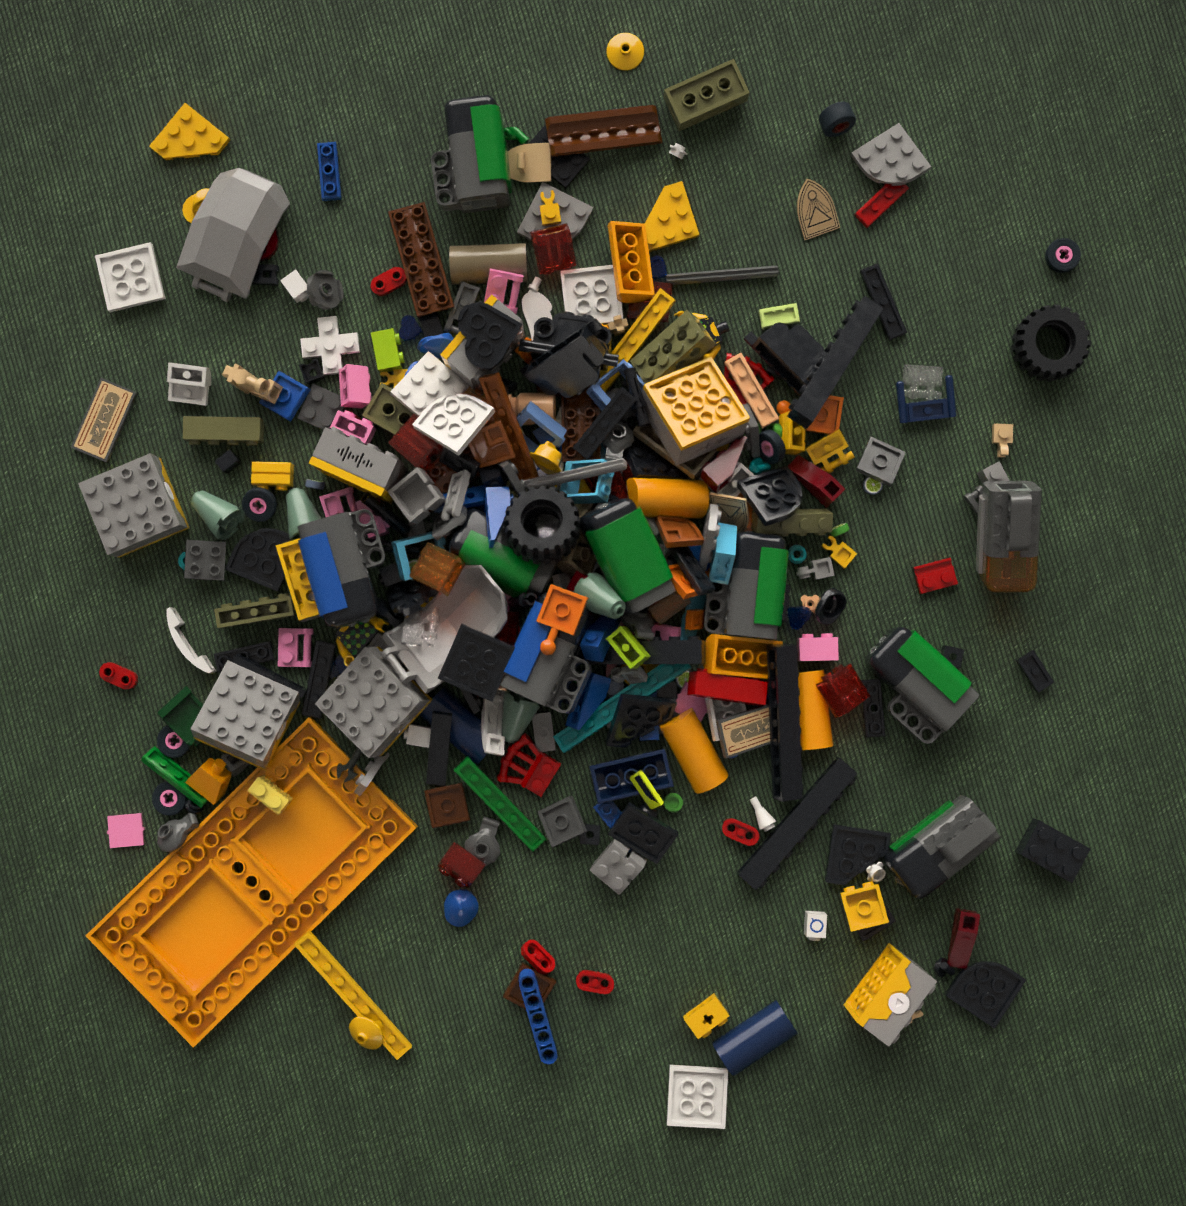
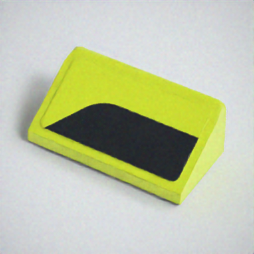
M639 770L630 777L631 782L650 809L663 805V800L642 770Z

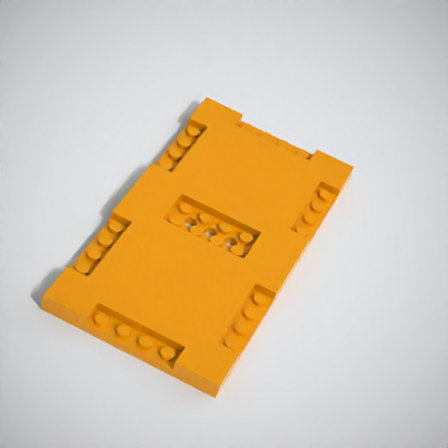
M308 717L276 749L266 771L257 767L187 836L179 849L170 852L86 935L97 949L192 1047H195L295 948V942L309 930L312 931L418 827L373 781L370 782L361 796L354 792L358 786L355 782L361 774L365 775L357 765L354 766V772L358 775L352 780L344 782L348 777V769L342 772L340 778H337L338 764L346 765L350 757L312 717ZM265 775V778L271 780L272 783L274 782L281 790H284V792L290 794V797H293V800L283 813L277 815L247 792L257 777ZM236 862L243 864L244 868L241 873L234 870ZM249 876H254L257 879L256 886L248 885L247 879ZM262 890H267L270 892L271 896L269 900H263L261 898L260 894Z

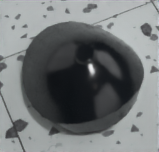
M830 588L820 596L815 611V616L820 624L829 625L833 623L845 609L847 599L841 591Z

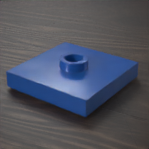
M278 371L273 381L281 385L283 389L276 403L273 404L263 399L259 403L291 422L311 389Z

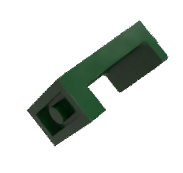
M185 686L157 712V716L190 748L193 745L197 747L202 743L194 739L191 727L203 704Z

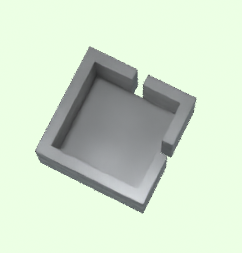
M419 467L415 468L387 491L409 522L418 524L431 514L428 510H436L446 500L438 487L433 485L435 483L426 471Z
M614 839L594 861L589 871L620 895L630 884L631 880L641 872L647 859L634 850L631 851L627 858L626 855L630 848Z

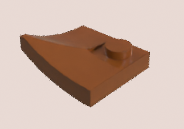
M502 420L483 426L468 444L476 461L481 463L480 468L516 457Z
M656 516L655 522L666 548L703 545L704 538L692 521L677 516Z

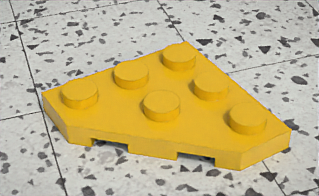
M184 103L149 147L165 160H173V158L180 157L193 158L208 154L219 155L230 142V138Z
M682 181L664 186L645 222L649 252L699 237L697 225Z

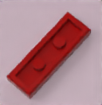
M885 184L854 216L868 228L909 187L906 184L899 186Z

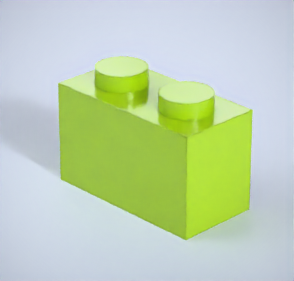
M393 328L371 332L378 371L381 373L391 372L393 369H403L402 363H405L403 352H399L398 345H401L399 333H396Z
M620 626L606 638L630 669H637L651 657L627 626Z

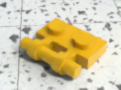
M840 429L806 447V451L814 465L822 462L824 466L821 469L828 472V474L833 472V469L842 464L846 465L849 463V460L855 458L852 451L846 454L843 453L842 450L849 446ZM838 454L839 458L829 463L827 458Z

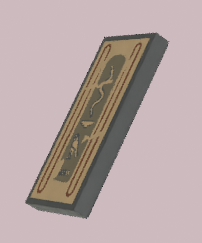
M101 378L71 448L108 463L138 393Z
M769 703L716 720L724 758L727 759L770 744Z

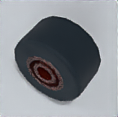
M837 102L828 106L821 112L818 119L827 137L840 136L848 132L856 123V117L848 102Z

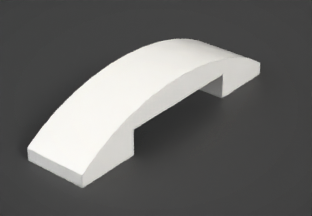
M169 607L167 609L169 630L181 653L202 671L215 673L216 669L206 655L197 656L179 629L185 622L175 608Z
M497 690L492 702L483 699L481 735L484 752L499 756L504 755L505 737L502 736V709L505 692L503 690Z

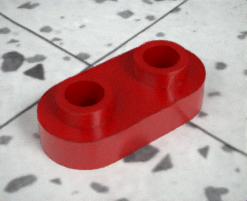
M393 267L373 278L371 281L373 293L377 296H385L405 285L407 279L404 269ZM396 273L400 274L398 279H394ZM379 282H382L383 287L378 288L377 284Z
M107 662L100 667V677L104 681L122 689H132L138 683V676L134 671L116 663ZM108 668L111 669L110 675L106 674ZM125 676H127V677L129 678V682H128V683H125V682H124V677H125Z
M728 818L722 824L724 835L735 841L752 846L759 840L758 830L751 825L734 818ZM730 824L735 826L733 831L728 830ZM747 832L752 833L750 839H747L745 836Z
M528 940L522 945V956L540 974L546 975L554 970V958L536 940Z
M582 970L576 976V985L583 991L608 994L614 988V979L607 973ZM584 976L589 978V981L586 983L582 981ZM607 980L608 985H601V981Z

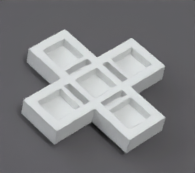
M337 316L317 318L319 337L300 339L302 358L322 357L323 374L325 376L339 374V369L343 367L342 355L360 353L358 333L339 334Z

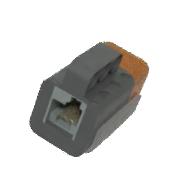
M1032 481L983 482V494L979 495L976 570L984 585L991 592H1029L1036 587L1042 489Z

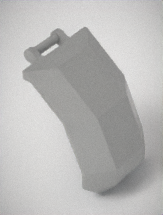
M241 168L222 172L218 175L192 220L176 267L194 276L193 288L205 290L221 297V300L225 302L230 300L232 293L245 299L249 296L250 287L263 251L283 213L290 206L282 186ZM202 279L222 287L223 290L203 282Z
M460 565L454 577L422 610L391 631L383 634L382 638L389 648L383 650L381 656L397 672L402 684L415 680L425 694L444 682L438 679V675L461 623L493 637L502 630L507 622L508 609L504 592L482 565ZM394 656H398V658L401 660L404 666L408 669V672L404 670V668L400 665V663Z

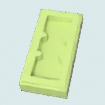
M797 303L760 309L758 311L762 329H768L778 322L785 325L800 322Z

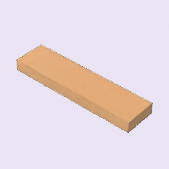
M742 353L725 361V366L749 404L761 428L763 429L779 420L777 413Z

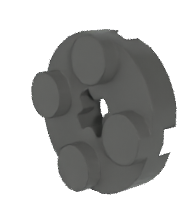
M320 270L308 277L307 292L310 297L309 301L313 306L328 310L336 307L342 301L344 295L343 286L339 279L336 280L333 277L334 274L332 272ZM323 286L328 290L327 293H324Z

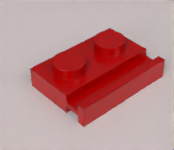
M951 557L913 567L920 594L958 584L954 567L951 563Z

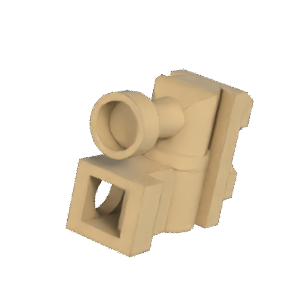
M234 364L233 367L227 365L222 373V376L227 378V382L246 394L250 392L252 395L273 404L276 403L283 389L277 382L271 379H258L237 364Z

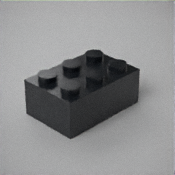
M1033 818L1015 852L1064 880L1073 883L1091 849L1042 821Z

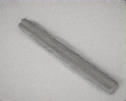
M624 458L536 477L524 480L528 488L534 487L535 489H539L540 486H554L625 470L627 468V461Z

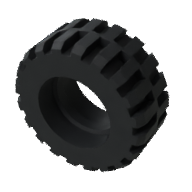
M1049 305L1043 306L1031 312L1016 327V333L1012 337L1014 344L1011 346L1012 352H1016L1013 358L1015 362H1020L1019 368L1022 371H1028L1027 375L1029 377L1037 376L1036 380L1043 381L1047 379L1048 382L1055 381L1056 379L1060 380L1081 367L1084 359L1088 357L1089 350L1087 349L1091 347V340H1088L1087 337L1091 335L1090 330L1085 329L1084 326L1087 325L1085 320L1081 321L1078 318L1080 315L1077 312L1071 313V308L1065 306L1063 309H1060V305H1053L1052 307ZM1050 327L1062 334L1066 343V351L1061 359L1051 360L1039 352L1036 346V334L1039 329Z
M540 486L539 489L530 487L528 492L521 491L518 493V498L514 497L510 501L511 506H507L506 516L504 517L505 534L509 547L513 549L517 556L522 555V560L526 562L533 560V564L537 565L540 562H545V565L551 564L552 560H555V562L561 561L563 555L567 557L571 553V549L576 547L577 539L580 536L579 511L572 498L567 499L565 492L560 491L559 493L557 488L550 487V489H546V486ZM541 513L553 515L561 522L558 531L548 537L530 535L524 530V524L530 517Z

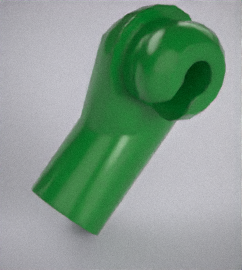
M504 128L506 140H517L522 145L529 142L530 139L519 128Z

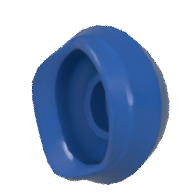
M450 333L428 336L419 341L417 349L423 354L429 351L436 358H442L440 354L454 337Z
M458 889L447 896L444 903V913L446 920L451 925L456 927L465 926L476 916L479 907L475 895L469 890Z

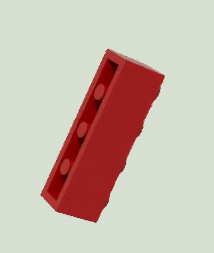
M697 668V671L689 672L687 695L762 706L766 705L768 682L761 681V678L749 677V679H746L743 676L711 674L707 672V669Z

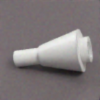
M757 797L750 799L755 809L759 830L764 829L766 832L774 828L775 825L773 823L776 820L761 806Z

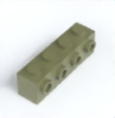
M183 416V440L189 442V445H200V442H208V445L218 446L222 442L227 443L229 446H239V443H246V446H258V443H264V420L260 417Z
M827 508L798 509L790 518L768 526H764L754 510H752L751 529L755 533L777 534L779 536H788L789 533H796L798 536H806L807 533L825 535L826 532H832L833 513Z
M289 593L277 595L278 598L270 599V597L258 598L259 601L251 603V600L240 601V605L232 606V603L220 605L221 608L214 609L217 628L220 629L297 616Z

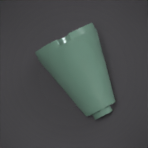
M293 488L289 490V493L286 495L288 532L289 538L292 541L300 538L297 526L322 518L303 489Z
M204 490L195 492L191 498V505L217 539H228L238 530L236 527L238 523H243L244 510Z
M589 573L587 574L589 575L585 579L581 578L578 581L574 593L589 598L585 607L588 611L612 619H617L624 614L625 603L602 575Z
M509 689L504 692L502 736L505 737L506 742L514 743L521 738L541 704Z

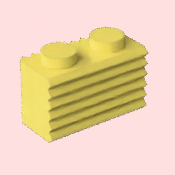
M265 775L257 777L247 790V792L277 815L283 813L293 800L290 794H287V792H284V790L275 785L274 782L272 783L271 780L265 778Z

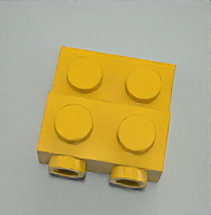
M873 881L862 883V888L855 889L854 886L843 888L844 892L840 893L851 932L889 923L879 884L874 885Z

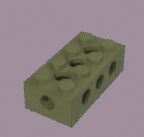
M732 59L664 89L663 98L678 131H682L747 102L750 92L735 60Z
M686 310L630 362L646 384L696 363L716 343L700 320L690 311Z
M381 382L362 416L384 431L431 457L439 443L424 434L418 433L414 429L412 424L418 417L390 395L392 388ZM388 407H394L393 413L386 414L385 412ZM404 417H411L409 423L402 424V419Z

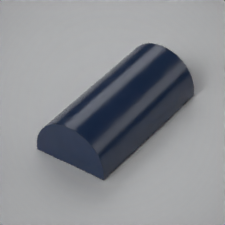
M443 687L419 716L431 725L433 711L453 713L450 743L478 765L488 754L484 752L482 744L481 718L476 713L473 714L467 705L446 687Z
M665 749L589 766L598 804L640 795L630 780V777L639 770L644 772L656 791L674 787Z
M775 1000L713 1041L712 1044L732 1076H735L797 1035L798 1032L777 1000Z

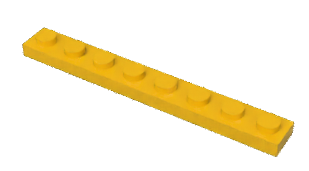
M310 930L295 942L294 946L358 1017H366L380 1027L384 1036L383 1045L396 1060L412 1048V1044Z

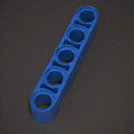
M524 969L518 976L519 987L538 1053L544 1064H552L557 1059L556 1044L536 974L531 969ZM525 978L532 979L530 983L523 982ZM530 996L537 997L535 1001L528 1000ZM536 1014L542 1015L540 1019L533 1018ZM541 1032L548 1033L544 1037L539 1036V1033ZM546 1050L553 1051L551 1054H544Z

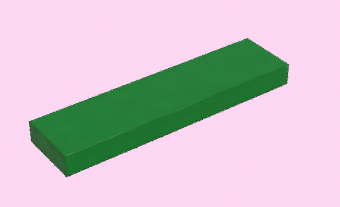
M155 746L141 758L140 761L200 808L208 802L207 799L185 783L191 774L164 755Z

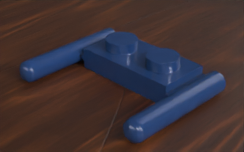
M947 375L945 377L946 399L913 403L905 402L904 383L902 381L896 382L900 423L956 417L953 376Z

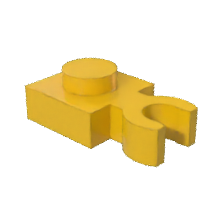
M551 190V197L548 199L541 192L540 198L545 204L540 205L542 226L561 224L559 204L553 203L555 200L554 191Z
M393 369V375H390L388 372H381L380 375L382 377H388L387 382L383 384L388 387L394 384L395 387L404 378L407 369Z
M828 536L832 544L827 546L823 543L821 545L822 548L832 551L829 557L843 569L846 568L857 553L843 541L838 545L833 536Z

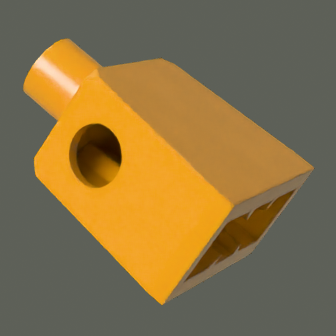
M209 758L185 783L215 805L226 794L232 774L225 768L226 763L223 759L218 758L214 760Z

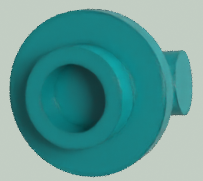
M754 458L749 465V470L754 475L761 474L763 471H768L771 468L770 464H763L761 458Z

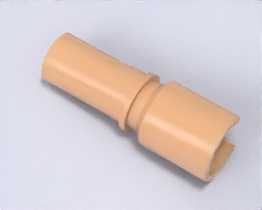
M519 393L517 397H513L512 394L508 395L516 416L532 401L551 418L556 420L555 395H547L545 393ZM476 397L488 404L486 397ZM493 415L488 421L495 422ZM529 418L523 425H533L535 422Z

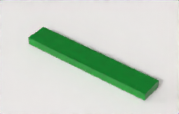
M466 757L454 769V772L532 852L547 839L469 757Z

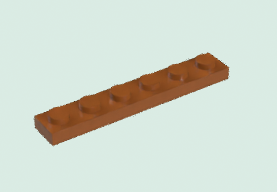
M499 372L481 376L479 381L487 402L495 410L493 417L495 421L502 420L516 454V457L510 460L519 472L516 474L519 480L539 477L533 459L529 455L528 446Z

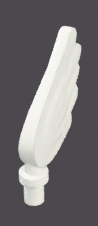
M536 276L532 284L528 286V293L522 299V310L532 341L535 322L542 317L552 320L550 313L552 305L544 295L538 292L542 279Z

